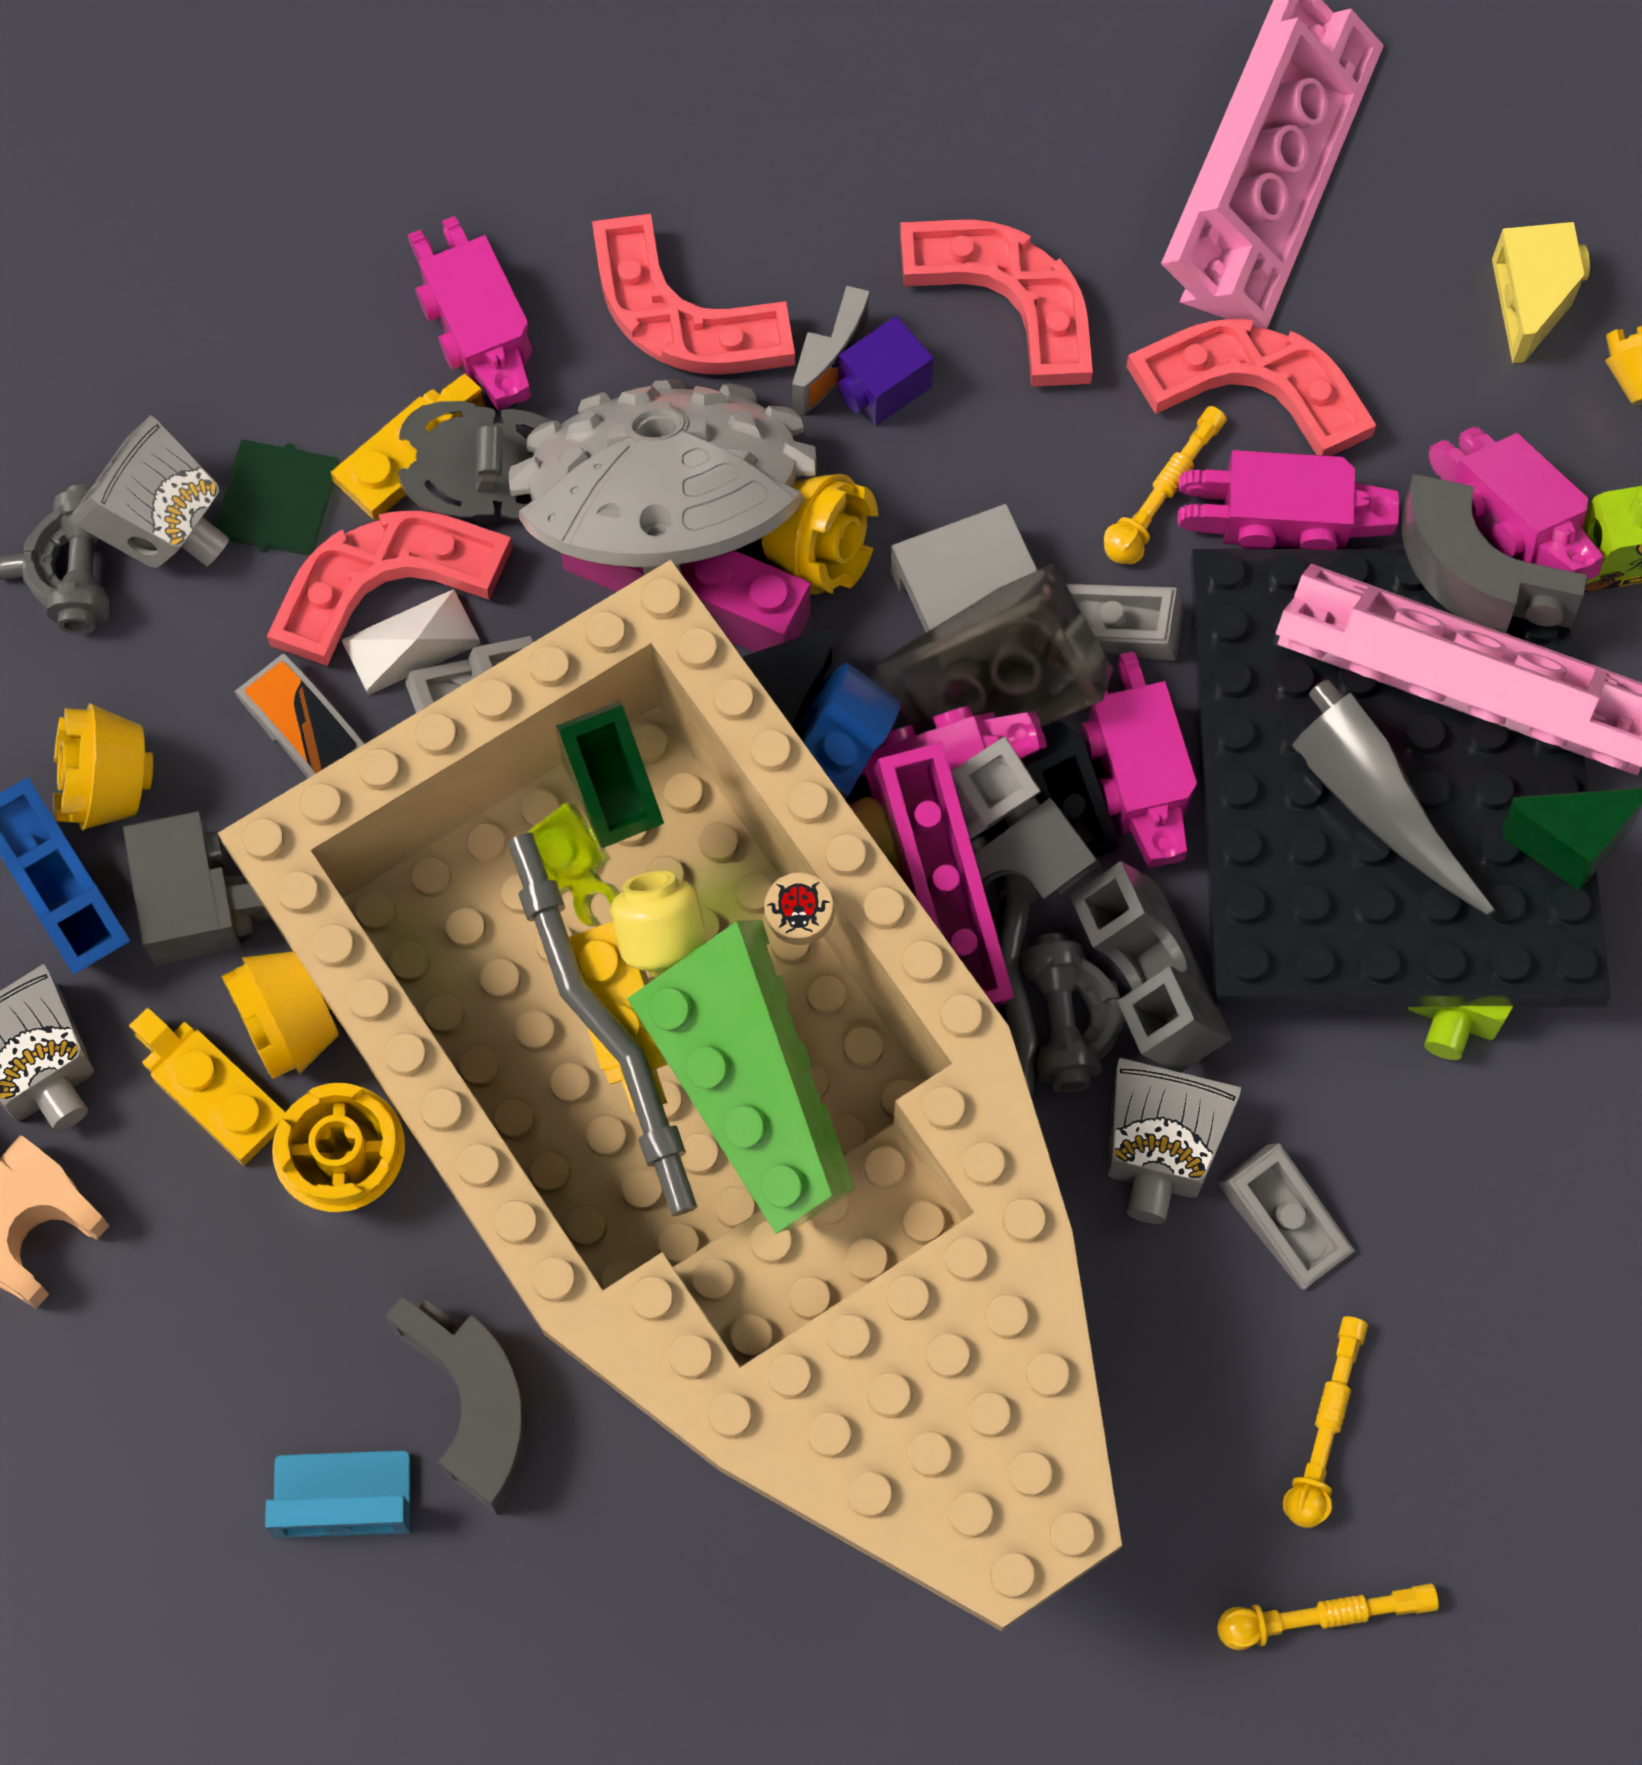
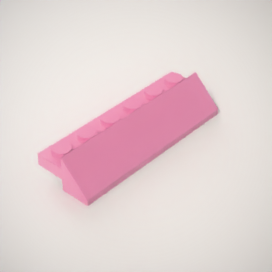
M1273 0L1161 263L1185 287L1179 301L1180 303L1225 319L1254 320L1253 326L1264 329L1268 328L1384 47L1382 42L1352 9L1333 13L1323 0Z
M1310 564L1302 574L1294 598L1283 611L1276 634L1280 635L1277 645L1372 678L1477 718L1499 724L1510 730L1559 746L1562 749L1636 776L1639 774L1642 767V682L1314 564Z

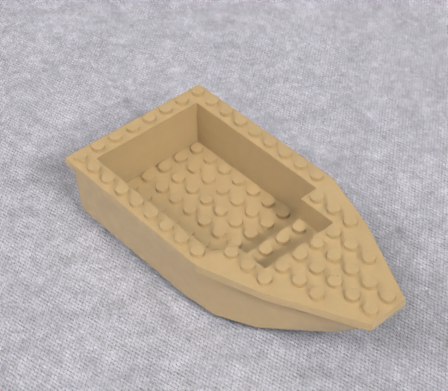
M671 560L218 832L230 856L547 1338L720 1472L1001 1632L1121 1549L1122 1541L1073 1231L1010 1028ZM620 700L664 824L601 849L562 763L556 725ZM524 833H533L549 880H556L566 907L560 913L569 937L612 922L610 916L611 905L614 898L622 892L623 884L636 875L651 871L673 872L676 879L684 880L695 888L707 933L706 942L736 921H763L770 944H767V948L777 976H782L790 999L787 1006L800 1043L805 1042L813 1065L810 1071L821 1103H826L855 1186L853 1191L801 1226L776 1234L674 1072L667 1065L657 1069L668 1102L663 1104V1108L669 1125H676L678 1127L686 1150V1154L681 1157L698 1206L695 1210L679 1216L671 1215L655 1166L648 1167L638 1140L644 1134L637 1113L631 1109L622 1081L609 1084L604 1070L600 1068L587 1026L560 997L535 921H527L518 895L523 886L508 845V841L511 838ZM797 872L808 873L822 880L830 890L835 909L834 920L828 932L819 940L806 945H793L779 939L770 929L764 911L765 897L773 883L785 875ZM645 970L649 982L656 978L650 976L649 971Z

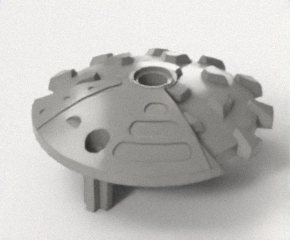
M665 379L654 381L652 386L624 391L620 397L610 399L605 392L589 396L581 400L578 414L562 424L557 420L540 424L530 433L527 439V451L534 452L532 458L510 467L509 486L511 496L531 495L532 502L519 510V519L531 535L548 547L563 554L590 562L614 566L643 567L644 575L671 560L682 574L681 564L715 557L739 549L769 534L797 512V509L804 502V496L800 491L792 487L796 476H816L815 446L793 440L792 436L804 433L802 419L793 409L785 406H768L764 408L756 403V395L751 388L728 383L722 385L720 391L695 386L694 389H686V386L680 379Z

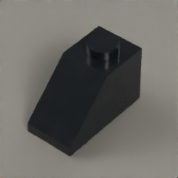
M828 628L742 657L798 736L802 730L797 725L819 686L828 677L837 659V632Z
M1054 715L1040 721L1047 747L1022 760L1041 790L1033 798H1036L1040 805L1051 798L1059 806L1096 858L1119 847L1120 844L1083 738Z

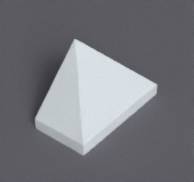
M454 589L342 639L343 646L368 695L407 678L410 671L432 667L481 644Z

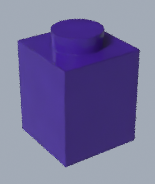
M895 316L839 355L838 392L845 404L853 412L858 413L862 410L869 420L877 426L932 387L934 357L902 321Z

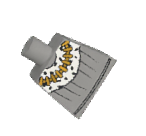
M151 415L125 439L68 519L79 528L153 568H159L181 547L208 567L221 553L230 539L202 517L219 493L218 484L160 422Z
M42 964L0 991V1104L16 1121L23 1120L40 1109L54 1131L59 1132L74 1126L88 1112L87 1107L74 1087L91 1077L95 1070L63 992L46 966Z
M1119 1058L1112 1083L1107 1175L1112 1179L1133 1184L1127 1209L1128 1216L1146 1223L1163 1224L1166 1221L1172 1194L1197 1198L1239 1099L1241 1087Z

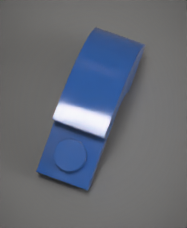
M844 663L838 667L819 686L797 724L806 731L802 738L803 743L844 799L851 793L872 753L886 740L897 718L901 704L897 698L849 663Z
M29 777L1 792L0 856L72 974L78 973L130 942Z

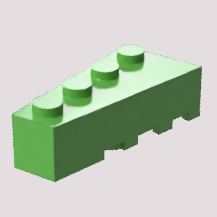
M744 920L736 921L629 996L627 1000L770 1226L777 1234L801 1226L853 1191L855 1186L826 1103H821L810 1071L813 1065L805 1042L800 1043L787 1006L790 999L782 976H777L767 948V944H770L763 921Z

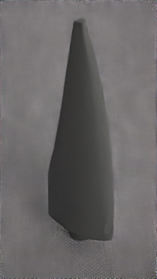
M1329 679L1315 686L1309 693V696L1323 714L1301 733L1292 747L1298 754L1304 757L1308 767L1342 804L1400 857L1438 885L1487 916L1494 913L1495 910L1436 833L1389 742L1351 693L1343 698Z

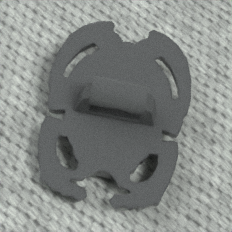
M441 401L423 405L409 414L400 429L399 439L401 441L407 440L417 450L416 461L408 469L402 468L399 470L400 484L407 496L415 504L432 513L458 519H471L474 516H492L495 513L493 501H502L500 517L509 520H520L519 510L528 504L516 503V497L519 495L511 496L509 471L511 466L532 458L534 452L527 451V439L516 431V426H524L534 430L540 424L554 420L524 410L505 409L501 410V423H493L495 410L476 406L474 403ZM460 414L462 416L445 420L430 432L425 428L431 420L443 415ZM428 480L431 486L436 488L437 492L452 501L460 502L461 506L443 501L432 494L424 483Z

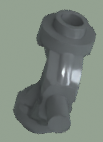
M89 484L72 485L67 488V491L55 496L53 512L46 516L34 531L26 537L23 548L24 553L0 555V580L23 577L24 582L29 586L33 595L46 606L47 617L58 623L59 629L72 634L93 632L96 626L107 622L109 618V599L104 588L97 585L93 576L94 546L99 538L68 520L92 487ZM69 542L68 572L61 580L56 573L55 561L60 552V547Z
M1063 933L1041 935L1031 941L1032 947L1024 950L1020 956L1022 971L1028 981H1033L1043 996L1046 997L1051 1032L1046 1046L1040 1048L1036 1060L1038 1080L1043 1083L1052 1084L1055 1092L1080 1091L1090 1087L1092 1084L1091 1078L1102 1072L1101 1060L1113 1048L1119 1033L1123 1029V1022H1127L1117 1002L1122 997H1119L1116 982L1108 979L1102 971L1085 959L1083 945L1070 941L1069 936ZM1073 990L1082 995L1090 1012L1089 1025L1083 1034L1076 1028L1071 995Z

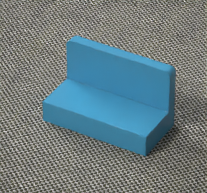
M406 1451L280 1455L275 1459L274 1500H266L265 1528L275 1539L411 1534V1457Z

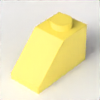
M1574 222L1502 229L1492 257V263L1512 364L1524 363L1572 306L1581 282L1589 277L1590 260L1588 249L1585 244L1578 245Z

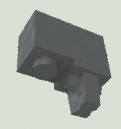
M199 811L123 827L142 945L154 966L242 948L241 937L253 933L252 924L272 919L249 883H244L243 876L226 877L223 868H226V858L223 843L218 835L219 831L209 832Z

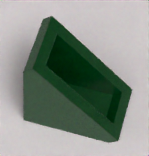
M620 700L556 725L562 763L601 849L664 824Z
M1642 788L1513 797L1502 826L1504 839L1580 891L1632 829L1642 807Z

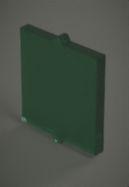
M241 439L215 527L230 538L229 541L257 546L258 551L261 553H266L269 549L310 556L315 550L334 484L331 471L340 464L337 457L296 450L295 445L292 443H287L284 447Z

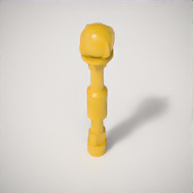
M1213 406L1206 408L1198 419V426L1189 437L1190 440L1180 453L1176 452L1173 454L1153 482L1154 490L1139 511L1131 519L1122 517L1116 524H1112L1107 528L1104 535V549L1110 560L1118 564H1135L1141 560L1145 550L1144 545L1150 540L1146 528L1151 523L1152 517L1165 499L1172 498L1177 492L1181 473H1185L1186 470L1191 471L1194 468L1192 461L1202 447L1208 443L1212 436H1216L1227 422L1226 415L1220 409Z
M1349 1316L1342 1318L1338 1333L1340 1341L1336 1352L1337 1360L1331 1381L1325 1383L1314 1424L1318 1428L1310 1463L1306 1465L1304 1477L1293 1478L1291 1484L1293 1488L1287 1491L1282 1502L1285 1514L1299 1527L1312 1528L1319 1525L1328 1518L1332 1510V1499L1330 1498L1332 1488L1324 1483L1327 1474L1326 1465L1334 1435L1341 1432V1426L1351 1394V1389L1347 1386L1353 1363H1356L1360 1345L1364 1344L1368 1329V1323L1359 1318Z
M1430 1583L1412 1586L1409 1589L1392 1591L1389 1596L1366 1599L1363 1595L1318 1601L1317 1606L1314 1608L1278 1613V1610L1263 1612L1258 1604L1252 1605L1251 1609L1232 1607L1220 1616L1217 1632L1220 1640L1227 1647L1233 1650H1245L1256 1643L1259 1646H1265L1268 1636L1280 1635L1283 1630L1320 1625L1323 1629L1335 1626L1340 1627L1342 1625L1368 1622L1370 1616L1393 1612L1398 1616L1437 1611L1438 1597L1434 1585Z

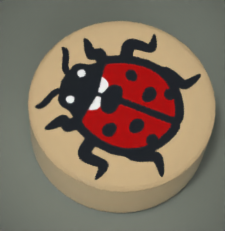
M799 872L785 875L773 883L765 897L764 911L769 927L779 939L793 945L813 943L822 938L833 923L835 909L832 895L826 884L814 875Z

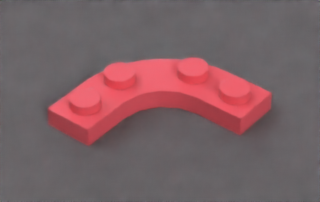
M651 213L592 221L600 281L609 312L625 336L646 354L674 368L701 374H736L795 366V350L786 301L732 309L702 308L682 300L666 284L659 266Z
M981 220L900 222L904 287L967 284L987 287L1005 296L1021 314L1027 333L1031 387L1091 384L1093 368L1086 304L1076 279L1060 258L1055 261L1046 252L1032 244L1030 235L994 222Z
M1246 319L1209 321L1181 330L1128 355L1126 367L1155 414L1209 389L1234 384L1253 386L1276 397L1290 412L1316 455L1333 456L1373 437L1375 432V422L1337 364L1314 343L1292 331L1287 336L1273 330L1253 326L1254 320Z
M398 511L379 514L378 521L360 526L344 534L342 529L323 542L299 569L268 632L269 644L271 647L328 666L352 612L363 597L385 582L407 577L432 580L490 600L513 549L511 537L450 516L425 511Z

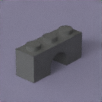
M1033 798L1009 814L1004 820L1009 828L988 843L984 836L971 842L984 892L995 880L1001 877L1019 875L1028 878L1043 899L1051 903L1102 866L1065 814L1051 798L1041 805L1036 798Z
M1120 861L1070 895L1093 948L1106 954L1114 961L1132 988L1130 993L1117 1002L1141 1055L1181 1073L1232 1040L1230 1032L1158 881Z

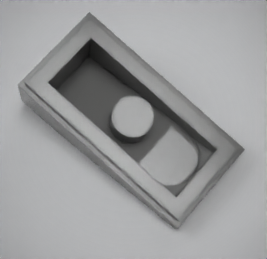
M1084 584L1056 585L1053 605L1065 628L1063 645L1114 654L1133 651L1138 658L1177 661L1185 607L1177 588Z
M1280 1143L1263 1146L1217 1181V1184L1231 1204L1301 1290L1306 1289L1355 1251Z

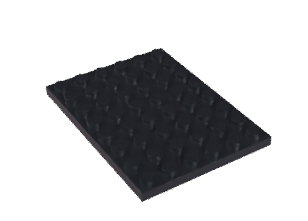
M1192 549L1190 570L1213 995L1217 1007H1606L1611 994L1597 871L1579 891L1504 839L1502 830L1513 797L1588 792L1584 756L1277 645L1280 635H1277L1276 631L1283 611L1294 598L1301 576L1310 564L1453 614L1434 599L1422 585L1408 560L1405 549H1336L1335 551L1316 549ZM1512 616L1506 634L1573 657L1570 628L1558 625L1550 627L1539 626L1526 618ZM1329 679L1343 698L1351 693L1389 742L1436 833L1495 910L1494 913L1487 916L1438 885L1400 857L1342 804L1308 767L1304 757L1298 754L1292 747L1301 733L1323 714L1309 696V693L1315 686Z

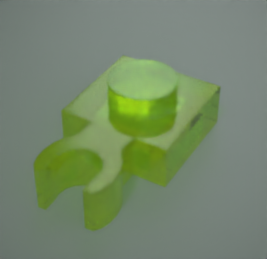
M565 803L526 833H533L549 880L557 881L561 895H564L569 890L572 893L574 911L579 920L587 926L598 927L601 923L591 910L593 898L597 894L603 893L609 904L612 905L614 898L621 892L611 883L604 882L596 872L597 869L611 860V857L605 848L601 849L592 829L575 804Z

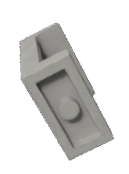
M1006 504L891 546L890 572L899 592L906 590L942 667V685L947 696L963 691L968 695L983 692L995 685L1000 677L1022 670L1023 673L1039 671L1053 663L1056 656L1061 654L1065 628Z

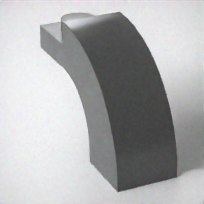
M1412 474L1402 514L1403 543L1408 560L1416 576L1434 599L1456 616L1503 633L1507 632L1512 616L1528 619L1539 626L1550 627L1558 625L1567 628L1572 627L1584 596L1587 575L1520 561L1501 553L1486 541L1475 524L1472 514L1474 486Z
M401 1296L385 1315L392 1332L447 1373L457 1384L460 1391L462 1403L460 1425L452 1444L438 1463L447 1477L497 1515L508 1500L516 1484L526 1447V1413L522 1394L512 1367L496 1339L474 1316L470 1315L456 1334L453 1335L450 1331L455 1326V1323L440 1309L427 1300H424L417 1308Z

